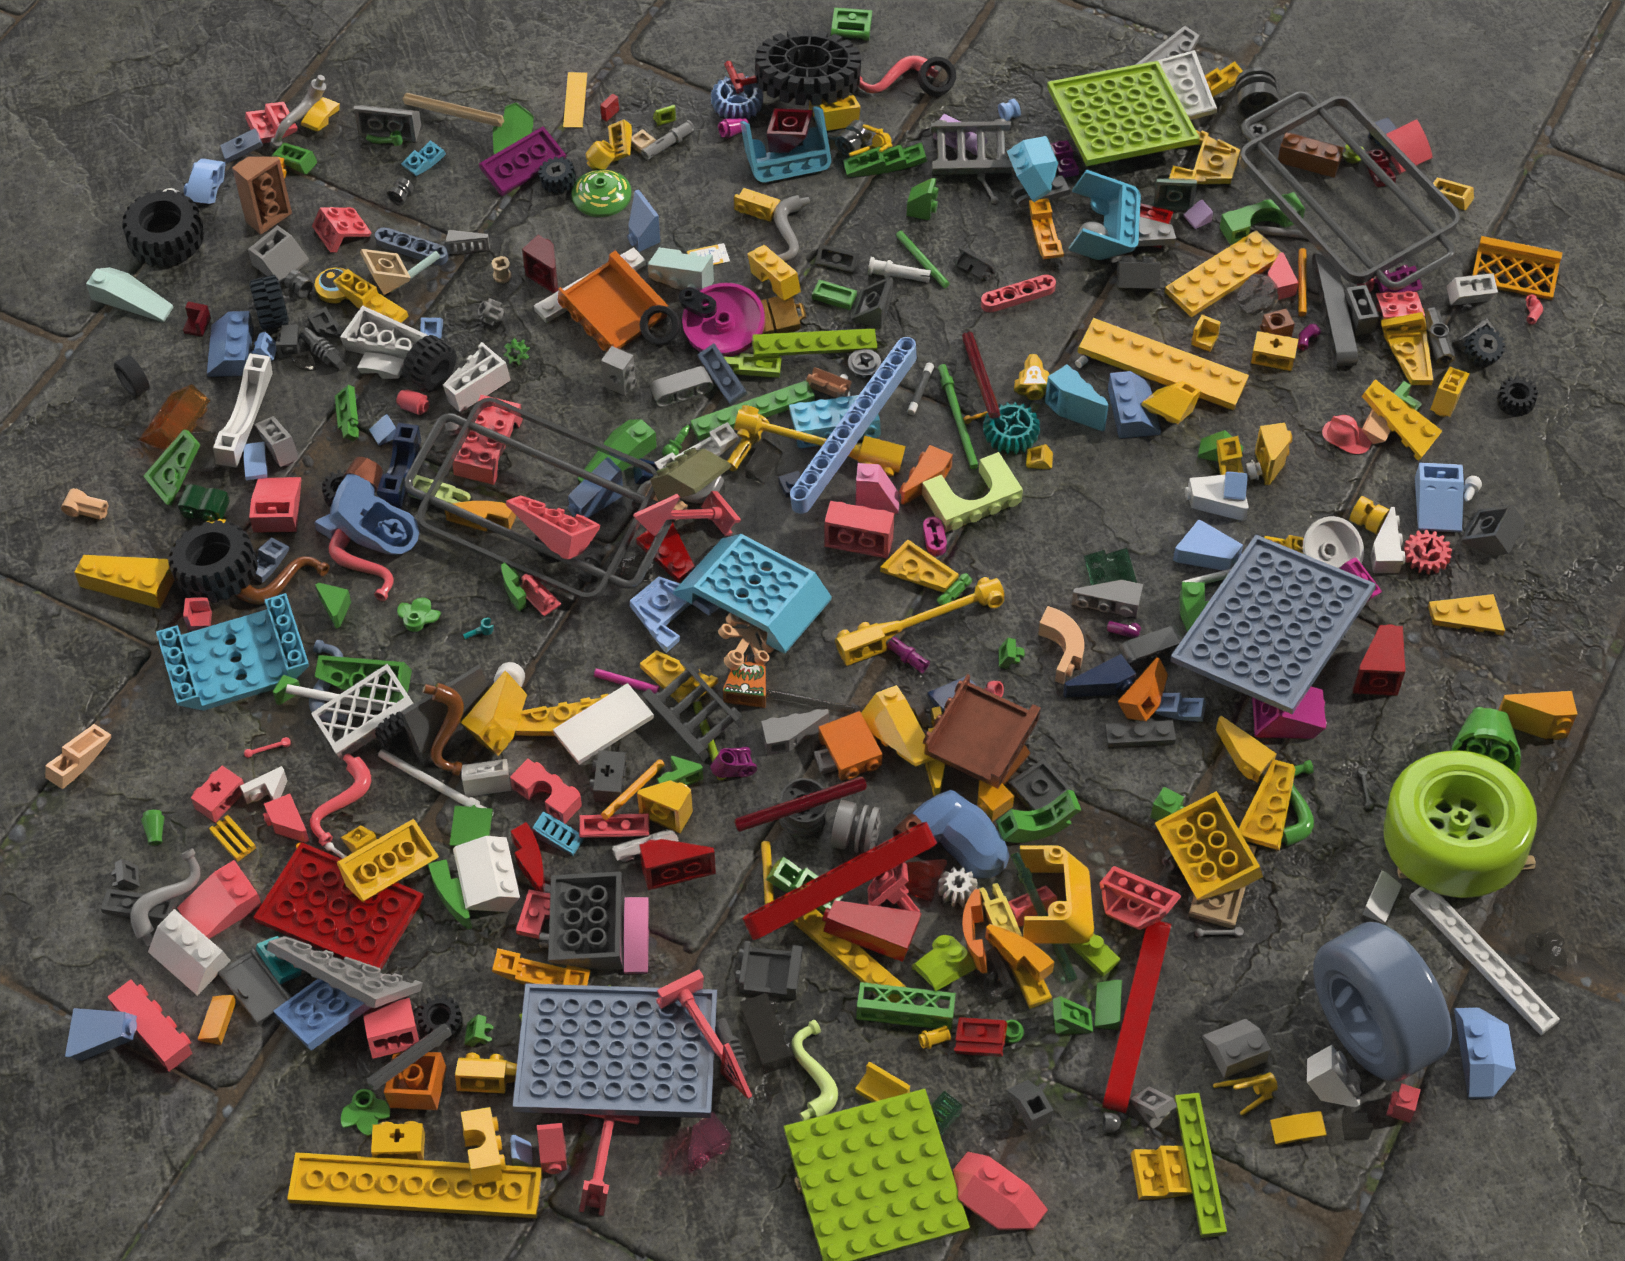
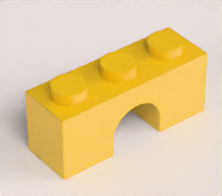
M763 245L747 253L751 273L761 282L769 279L773 292L783 301L801 292L798 273L767 246Z
M490 1107L461 1112L465 1146H481L468 1150L472 1185L502 1180L501 1170L506 1169L504 1154L499 1155V1150H502L500 1135H495V1132L499 1131L497 1116L492 1117Z

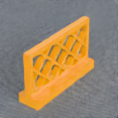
M1481 236L1472 276L1477 275V273L1483 270L1487 274H1492L1488 267L1497 264L1501 269L1500 272L1494 275L1497 289L1528 296L1535 295L1538 298L1552 300L1563 252ZM1481 254L1488 255L1493 260L1485 264L1481 259ZM1508 259L1511 260L1513 265L1505 268L1500 261ZM1524 263L1531 264L1534 269L1525 272L1521 265ZM1547 267L1554 269V271L1546 277L1541 269ZM1517 268L1522 275L1514 279L1509 271ZM1535 272L1542 278L1536 283L1529 277ZM1505 274L1510 282L1503 284L1497 278ZM1525 278L1530 286L1523 288L1517 282ZM1546 283L1550 288V292H1542L1537 286Z

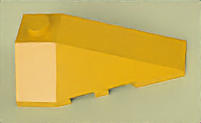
M896 685L877 692L861 712L873 737L879 738L884 746H890L895 749L900 757L915 767L934 760V758L924 754L925 744H923L925 734L898 686Z

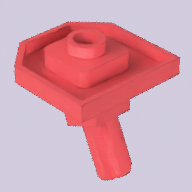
M905 862L873 879L868 887L869 905L879 906L888 899L892 904L897 903L902 910L920 912L907 895L909 891L905 884L909 880L907 864Z

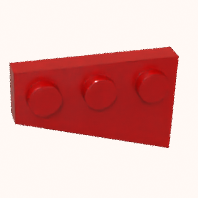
M672 522L653 560L680 583L693 571L695 566ZM647 530L636 538V544L647 553L655 536Z

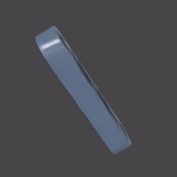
M385 227L375 232L376 244L381 248L419 260H424L437 251L441 258L432 263L434 265H443L449 259L447 248L443 245ZM400 241L408 242L405 246L397 245ZM418 247L426 248L423 252L416 251Z

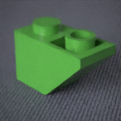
M931 178L912 187L907 201V216L930 220L932 213H936L938 201L935 200L939 190L936 187V179Z

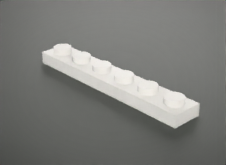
M634 247L620 255L635 271L646 265V260ZM589 274L566 286L565 288H563V290H567L568 288H570L571 286H573ZM558 292L534 305V311L545 323L568 311L559 305L557 300Z

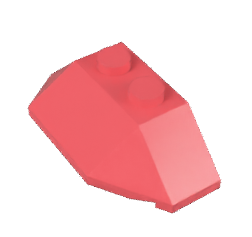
M1113 866L1100 882L1105 914L1138 930L1160 922L1181 898V895L1175 891L1116 866Z
M967 1152L953 1169V1176L958 1189V1200L998 1230H1033L1048 1211L1027 1183L989 1156Z

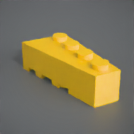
M83 555L74 571L78 584L82 588L159 609L175 581L168 559Z

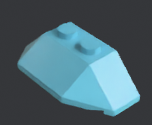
M1046 136L1023 140L1007 151L1018 179L1033 202L1051 192V184L1056 174L1058 161Z

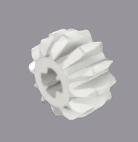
M953 867L951 873L945 871L943 878L939 879L938 885L940 888L938 892L940 896H943L944 903L951 901L952 907L959 903L963 908L965 901L967 902L972 892L977 889L978 882L977 879L973 878L972 871L965 873L964 867L960 871Z

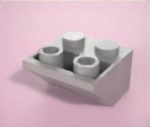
M278 225L248 249L252 265L267 276L276 275L280 285L285 282L286 276L291 271L299 270L309 262V258L293 236Z

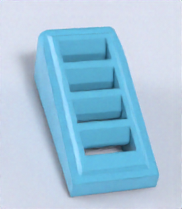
M542 812L532 828L536 839L572 856L584 840V838L579 837V832L545 812ZM553 829H556L554 835H550ZM562 833H564L565 835L562 840H558ZM570 837H573L574 839L569 846L566 845Z

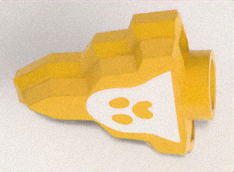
M1037 354L1028 355L1024 363V369L1019 372V379H1016L1014 383V391L1019 395H1027V398L1030 400H1039L1046 395L1047 379L1049 376V372L1043 369L1042 361Z

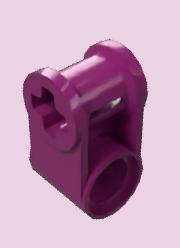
M724 748L719 751L712 762L711 771L719 778L748 777L757 771V766L752 762L750 748Z

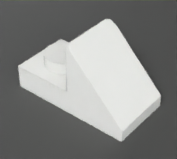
M281 766L241 785L240 788L247 804L259 801L266 795H269L271 800H275L281 797L287 783V778Z

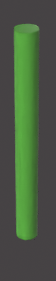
M902 231L897 232L896 237L926 270H931L930 274L943 288H947L950 284L948 280Z

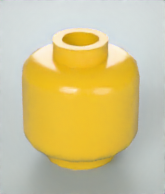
M604 140L602 142H594L586 152L587 165L593 170L606 169L615 159V149Z

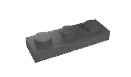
M1173 720L1105 724L1107 748L1175 744L1176 741Z
M107 889L101 911L103 914L130 917L133 905L144 894ZM176 898L169 899L153 907L148 912L149 920L162 922L176 909Z

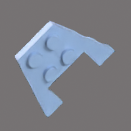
M658 576L630 600V607L663 651L667 653L679 642L680 636L666 627V625L691 604L673 594V591L680 583ZM700 596L692 603L709 616L719 608V606Z

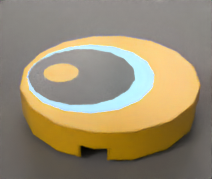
M334 267L326 269L318 275L314 285L316 293L321 300L327 303H340L345 298L348 300L333 282L346 269Z

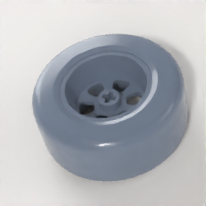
M1366 922L1332 939L1319 948L1314 958L1313 975L1320 1004L1327 1020L1343 1046L1363 1068L1382 1080L1397 1082L1438 1061L1447 1053L1452 1039V1027L1445 998L1423 958L1403 936L1384 924Z

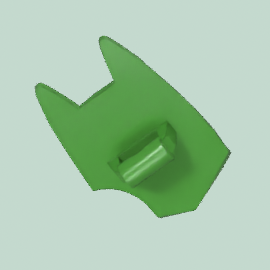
M518 103L505 106L504 123L501 127L493 126L494 154L532 133L534 116Z

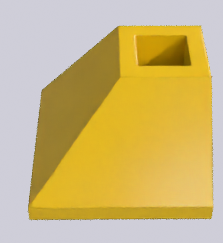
M1181 381L1156 390L1142 402L1141 406L1147 408V411L1165 417L1170 423L1179 424L1193 412L1201 389Z

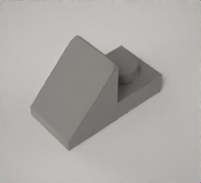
M1150 1086L1130 1098L1131 1103L1151 1128H1155L1171 1117L1170 1111L1177 1107L1174 1098Z

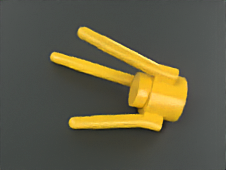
M863 124L862 127L876 133L872 138V145L849 153V156L858 155L879 146L881 147L879 152H883L887 148L892 147L891 137L888 133H883V129Z
M1271 1072L1213 1084L1214 1088L1233 1086L1235 1090L1253 1086L1255 1093L1262 1095L1240 1111V1115H1245L1265 1100L1271 1099L1272 1092L1278 1090L1276 1078Z

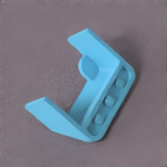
M817 106L813 107L816 127L809 128L807 136L803 140V145L795 147L789 153H766L763 142L758 139H752L750 124L740 121L745 152L753 175L758 181L769 182L823 171L829 168L831 165V154L823 109Z
M1086 170L1072 189V192L1090 198L1091 208L1095 212L1104 215V226L1107 228L1109 237L1083 228L1069 246V251L1096 260H1103L1132 252L1139 241L1141 199L1139 190L1130 184Z

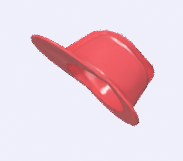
M1348 415L1333 416L1331 421L1325 424L1322 430L1326 441L1351 454L1366 453L1372 444L1362 431V428L1358 427L1354 418Z

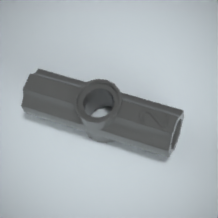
M1435 307L1428 308L1424 311L1428 346L1432 349L1437 363L1441 364V366L1449 365V363L1455 360V354L1448 337L1449 328L1443 323L1439 310H1436Z

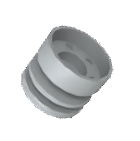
M841 799L833 824L831 847L847 850L850 842L854 841V851L856 853L860 852L863 843L864 852L872 849L879 837L881 809L874 807L871 816H869V805H865L861 814H857V803Z

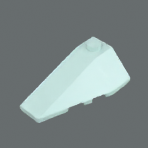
M110 267L96 269L86 283L91 300L157 321L164 322L173 309L171 303L129 273Z

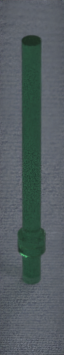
M1019 852L1012 854V861L1018 871L1016 875L1020 883L1023 882L1038 916H1048L1031 879L1033 876L1030 869L1026 868ZM1051 943L1069 983L1076 981L1078 977L1062 943Z

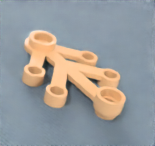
M729 613L726 617L728 624H723L718 633L724 639H729L730 637L742 639L736 649L730 651L724 657L725 665L731 670H738L744 663L743 654L749 644L754 653L755 662L765 665L769 660L768 653L775 649L766 644L767 632ZM742 624L747 625L748 629L732 628V626ZM756 632H758L760 639L762 641L761 646L763 650H761V647L755 635Z

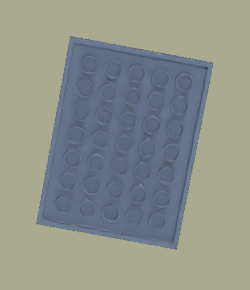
M1255 535L1171 655V662L1293 714L1374 592L1376 583Z
M525 984L513 1112L711 1118L714 1051L686 1007H683L679 1000L662 1009L659 1007L656 999L660 998L657 990L660 988ZM701 989L692 994L695 998L694 1002L715 1032L717 990Z

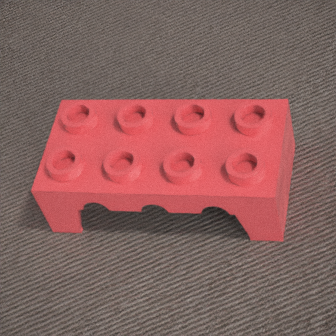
M480 395L478 401L482 400L483 398H489V396ZM501 400V401H503V402H505V403H508V404H510V405H512V406H515V407L521 409V404L514 403V402H510V401H506V400ZM491 406L481 411L475 423L510 438L514 423L519 428L523 418L498 407ZM470 431L452 464L454 475L494 485L498 477L500 455L502 456L506 445Z

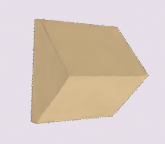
M367 249L360 250L369 271L384 295L410 281L411 277L397 253Z

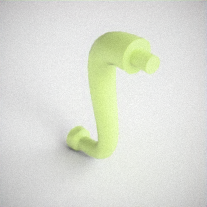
M816 1020L810 1021L807 1027L799 1030L791 1042L795 1058L815 1080L821 1090V1095L807 1104L808 1109L800 1113L802 1121L828 1114L838 1100V1088L835 1081L804 1050L802 1045L803 1040L809 1035L821 1033L820 1026Z

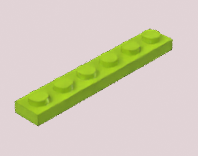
M875 328L754 334L752 336L754 357L854 352L859 349L877 350Z
M1200 1094L1175 1095L1174 1101L1177 1105L1176 1112L1201 1238L1224 1236L1227 1233Z

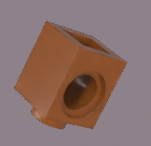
M1282 309L1264 314L1262 324H1260V331L1292 337L1295 323L1287 309Z

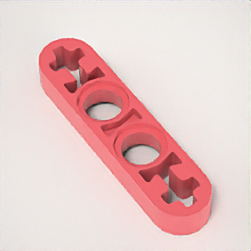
M1042 275L986 292L981 297V308L985 312L991 313L1048 296L1055 291L1056 280L1051 275ZM1024 288H1030L1033 290V292L1025 293L1022 290ZM1012 294L1014 298L1006 299L1004 295Z

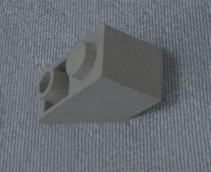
M1026 1080L1007 1089V1094L1030 1132L1052 1122L1053 1108L1043 1091L1031 1081Z

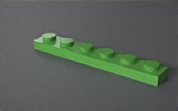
M803 381L690 420L691 427L698 441L709 438L710 431L726 422L734 429L739 409L742 410L743 405L759 409L758 414L766 418L789 410V405L815 401V395L808 382Z

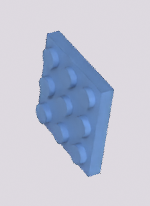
M317 979L273 1011L276 1017L312 1051L347 1024L361 1016L370 1007L356 998L349 997L344 991L331 987L329 983Z

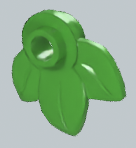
M425 597L415 599L412 604L402 602L397 609L398 616L403 619L406 628L412 632L420 631L424 624L437 621L441 615L440 611L431 610V601Z
M358 1090L352 1098V1103L344 1107L342 1111V1127L347 1128L357 1125L362 1134L371 1136L373 1125L378 1124V1119L390 1117L389 1106L385 1101L377 1099L371 1090ZM364 1099L369 1100L365 1105L360 1104Z

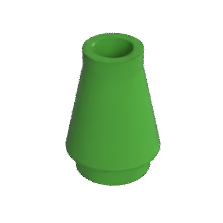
M160 810L145 811L141 818L148 839V845L151 846L162 844L165 817Z

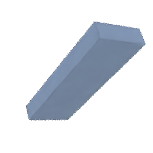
M714 343L697 355L730 405H733L748 394Z

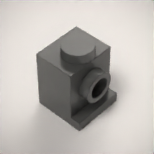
M282 325L281 334L277 335L276 342L278 357L300 358L301 337L299 326Z

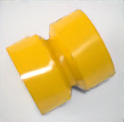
M1361 496L1351 512L1349 521L1359 526L1364 524L1367 530L1378 534L1390 509L1380 504L1375 506L1372 500Z

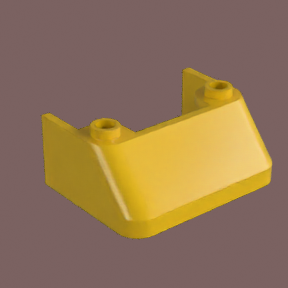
M1020 846L1018 873H1064L1067 900L1053 902L1048 908V916H1025L1023 938L1032 943L1089 942L1094 933L1088 868L1061 846Z

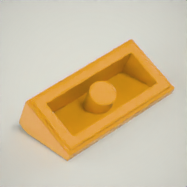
M233 995L212 997L198 1036V1041L222 1044L236 1005Z

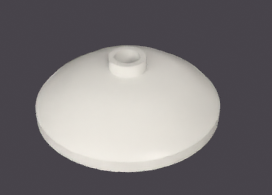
M1330 516L1315 521L1308 528L1303 540V554L1339 568L1355 557L1362 564L1364 546L1359 532L1350 522L1340 517Z

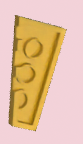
M1376 379L1362 395V398L1379 417L1383 416L1392 432L1395 430L1402 438L1401 442L1405 447L1412 449L1415 453L1414 457L1418 461L1442 432L1440 428Z
M603 694L600 698L590 699V697L580 699V702L567 704V702L558 703V706L550 708L542 706L522 710L515 730L516 736H555L553 734L554 728L609 694Z
M1272 760L1238 828L1245 841L1280 850L1296 770L1293 764Z

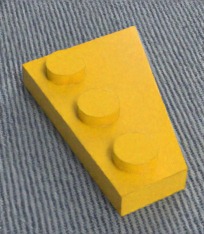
M1385 331L1384 338L1410 384L1432 385L1433 374L1427 332Z
M909 540L880 567V572L941 592H945L959 578L957 572Z
M1494 594L1432 601L1428 604L1433 625L1457 629L1462 627L1474 628L1477 632H1484V630L1494 631L1497 635H1504L1505 633Z
M657 650L640 663V668L663 689L685 671L679 660ZM701 672L698 673L710 688L718 684L717 677L712 675L709 677ZM691 677L670 696L679 703L699 684Z

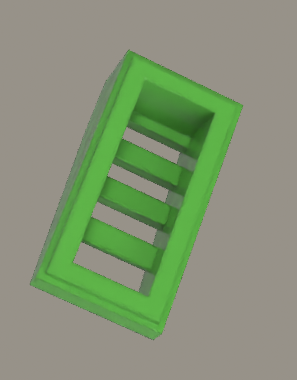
M283 143L272 155V157L284 158L287 166L303 174H308L317 164L312 151L288 143Z

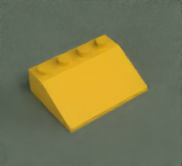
M1217 791L1155 822L1158 831L1197 900L1243 888L1263 877L1260 865Z

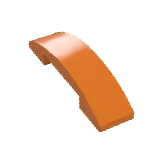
M975 889L965 905L962 925L968 953L972 957L976 968L981 973H987L983 940L975 939V923L984 922L980 889Z

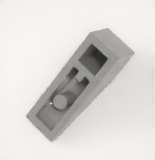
M274 416L254 424L273 459L280 467L292 465L296 460L300 459L291 435Z

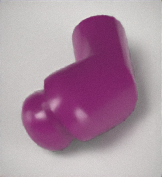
M1309 324L1299 333L1297 346L1299 350H1307L1309 338L1311 336L1316 338L1320 335L1321 329L1316 324Z
M1109 621L1107 631L1133 639L1140 635L1141 626L1137 623L1125 625Z

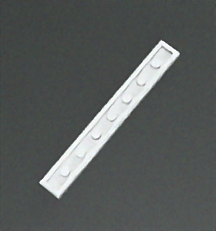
M1423 887L1410 894L1409 898L1540 1035L1559 1022L1560 1018L1440 894Z

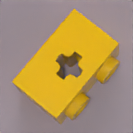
M1257 331L1251 363L1292 371L1298 339Z
M407 1121L404 1124L381 1122L380 1124L373 1125L372 1157L424 1160L425 1131L422 1123Z

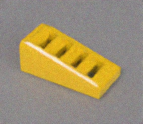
M624 119L608 126L609 142L615 149V159L613 162L630 156L632 125Z
M1438 177L1433 182L1438 189L1441 186L1443 187L1440 190L1442 194L1459 209L1466 210L1474 199V188Z

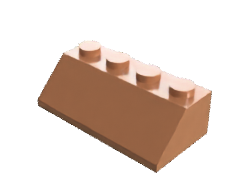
M247 157L232 167L245 221L260 235L292 214L283 171L278 157Z

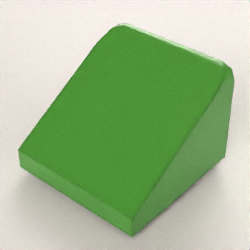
M286 675L281 677L273 690L276 704L280 705L296 696L286 693L287 684L300 687L297 679Z

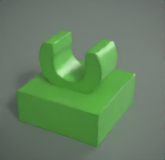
M1008 637L999 647V667L1005 669L1012 663L1019 664L1020 658H1024V649L1016 647V639Z
M477 1014L467 1022L465 1045L474 1047L479 1042L488 1044L492 1041L491 1037H487L484 1034V1031L490 1032L493 1030V1026L486 1023L485 1016Z

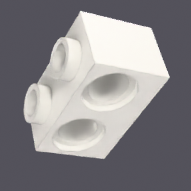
M1494 273L1457 277L1446 286L1451 306L1490 301L1498 293Z

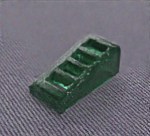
M943 1091L931 1105L935 1120L940 1125L938 1128L940 1136L962 1113L963 1107L959 1101L946 1091ZM936 1112H941L944 1116H946V1119H943Z

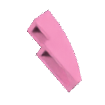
M625 897L624 974H648L649 900L648 897Z

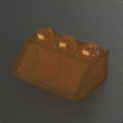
M193 384L172 392L139 439L144 443L166 450L183 429L191 433L196 428L197 424L195 422L207 412L208 408L206 406L211 400Z

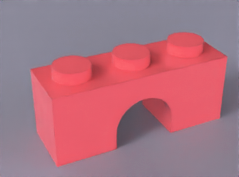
M527 759L510 776L512 789L527 800H530L535 794L540 792L549 793L550 797L545 801L546 812L564 824L582 807L580 792L575 787H569L564 784L556 774L551 775L538 762L534 763Z

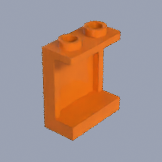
M860 711L818 727V738L822 745H826L839 771L841 781L853 779L858 774L866 771H874L882 765V752Z

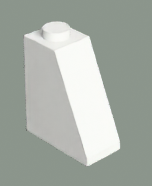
M1225 475L1189 478L1188 487H1185V498L1190 501L1191 508L1241 521L1247 519L1249 510L1247 498L1245 500L1224 498Z

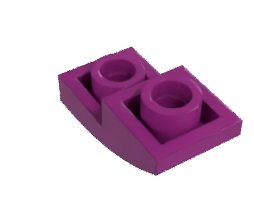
M1066 140L1050 143L1058 161L1056 170L1058 176L1062 175L1066 178L1079 175V168L1073 159V150L1069 142Z

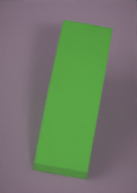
M782 857L776 861L766 880L788 893L819 876L807 868L800 869L787 858ZM843 895L827 902L826 904L818 907L817 909L822 911H825L826 908L831 909L834 900L840 901Z
M447 860L429 863L432 881L440 900L459 923L467 929H472L469 911L465 908L459 878L451 879Z

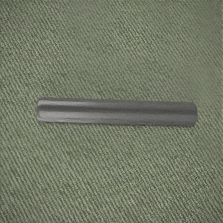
M442 1024L368 1077L367 1083L371 1089L377 1090L450 1037L452 1033L446 1024Z

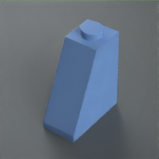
M609 457L605 458L591 472L623 486L621 469ZM584 479L568 495V509L573 516L579 514L589 518L621 498L622 495Z
M74 1008L65 1057L82 1061L132 1041L137 1029V1016L126 1012Z

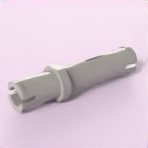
M687 120L677 128L670 129L668 134L642 149V156L648 161L675 142H681L683 137L694 132V125L691 121Z

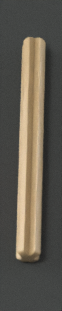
M405 93L403 97L404 104L498 127H501L504 123L502 115L410 93Z

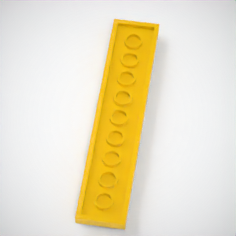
M295 1153L287 1200L289 1203L537 1218L542 1167L506 1165V1169L501 1170L502 1180L472 1185L469 1163Z

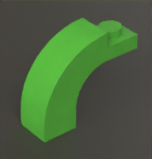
M1066 790L1050 804L1032 811L1011 809L1000 817L996 823L1003 841L1013 843L1031 842L1056 834L1071 825L1070 819L1079 813L1081 808L1074 791Z

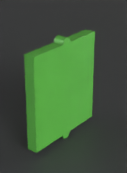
M475 805L471 807L455 806L450 846H458L484 836H490L493 809L478 808Z

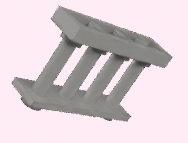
M996 119L991 122H947L945 120H937L935 123H931L930 133H937L938 159L932 161V175L1011 173L1012 163L1005 157L1004 131H1010L1011 121H1006L1005 119ZM957 132L958 158L956 161H948L946 159L945 133ZM965 132H977L976 160H968L965 156ZM985 132H996L997 158L995 160H987L985 158Z

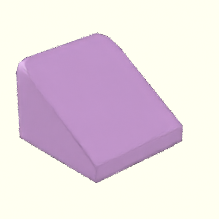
M1200 200L1184 214V217L1194 229H1197L1212 221L1213 211L1203 200Z

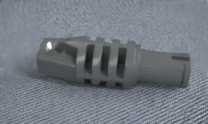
M309 328L301 331L300 337L310 346L311 352L327 366L332 364L338 370L345 366V363L339 357L341 352L325 338L318 337Z
M726 1018L716 1020L715 1030L722 1045L729 1043L745 1080H749L744 1068L749 1066V1062L739 1039L733 1036Z

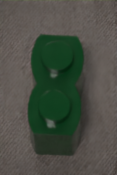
M188 484L179 501L178 508L185 518H202L206 522H213L223 519L230 499L227 492L223 490Z

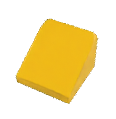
M1046 444L1027 449V468L1052 469L1053 452Z

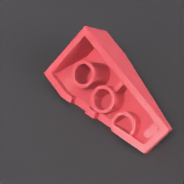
M518 496L506 501V506L551 551L559 554L564 559H572L581 555L600 529L599 524L582 515L576 514L575 517L564 514L565 510L548 509L545 508V503L524 496Z

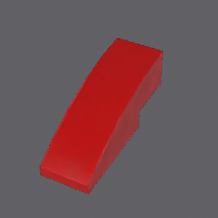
M525 822L511 830L512 842L518 849L515 852L516 864L535 891L545 892L544 868L539 845L529 825Z

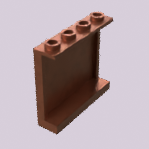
M967 674L963 681L960 680L956 685L953 698L949 697L946 701L944 713L937 716L933 731L927 732L923 740V744H925L924 754L998 789L1038 723L1041 708L1032 704L1029 710L970 683V675Z

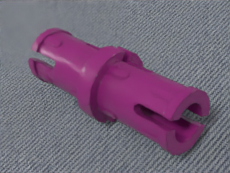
M897 637L892 638L894 642L889 641L887 649L901 657L902 662L909 663L920 673H924L927 670L930 662L916 653L915 648L908 647Z

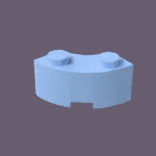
M200 159L197 163L195 162L189 182L184 186V194L190 197L193 202L215 203L218 188L224 182L225 162L209 159Z

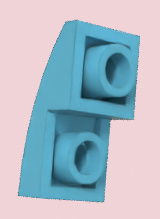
M430 140L419 152L414 150L401 165L417 176L434 166L446 153Z

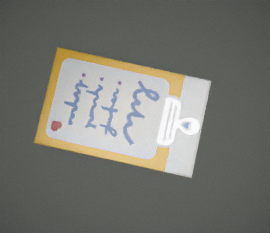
M724 243L687 251L688 254L696 252L697 256L706 257L707 254L713 255V265L730 261Z

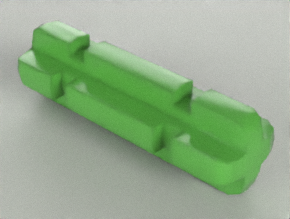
M967 573L962 574L937 599L940 606L955 600L965 590V587L972 583V578Z

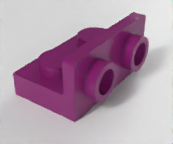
M1403 265L1396 268L1395 272L1389 273V270H1386L1383 273L1389 280L1398 282L1416 272L1417 269L1416 266L1408 267ZM1377 278L1374 279L1375 284H1378L1380 293L1417 292L1423 289L1420 279L1399 290L1388 289Z

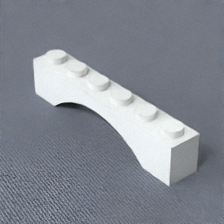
M251 353L248 356L234 411L223 430L219 431L213 446L215 461L218 465L236 468L238 466L273 374L270 356Z

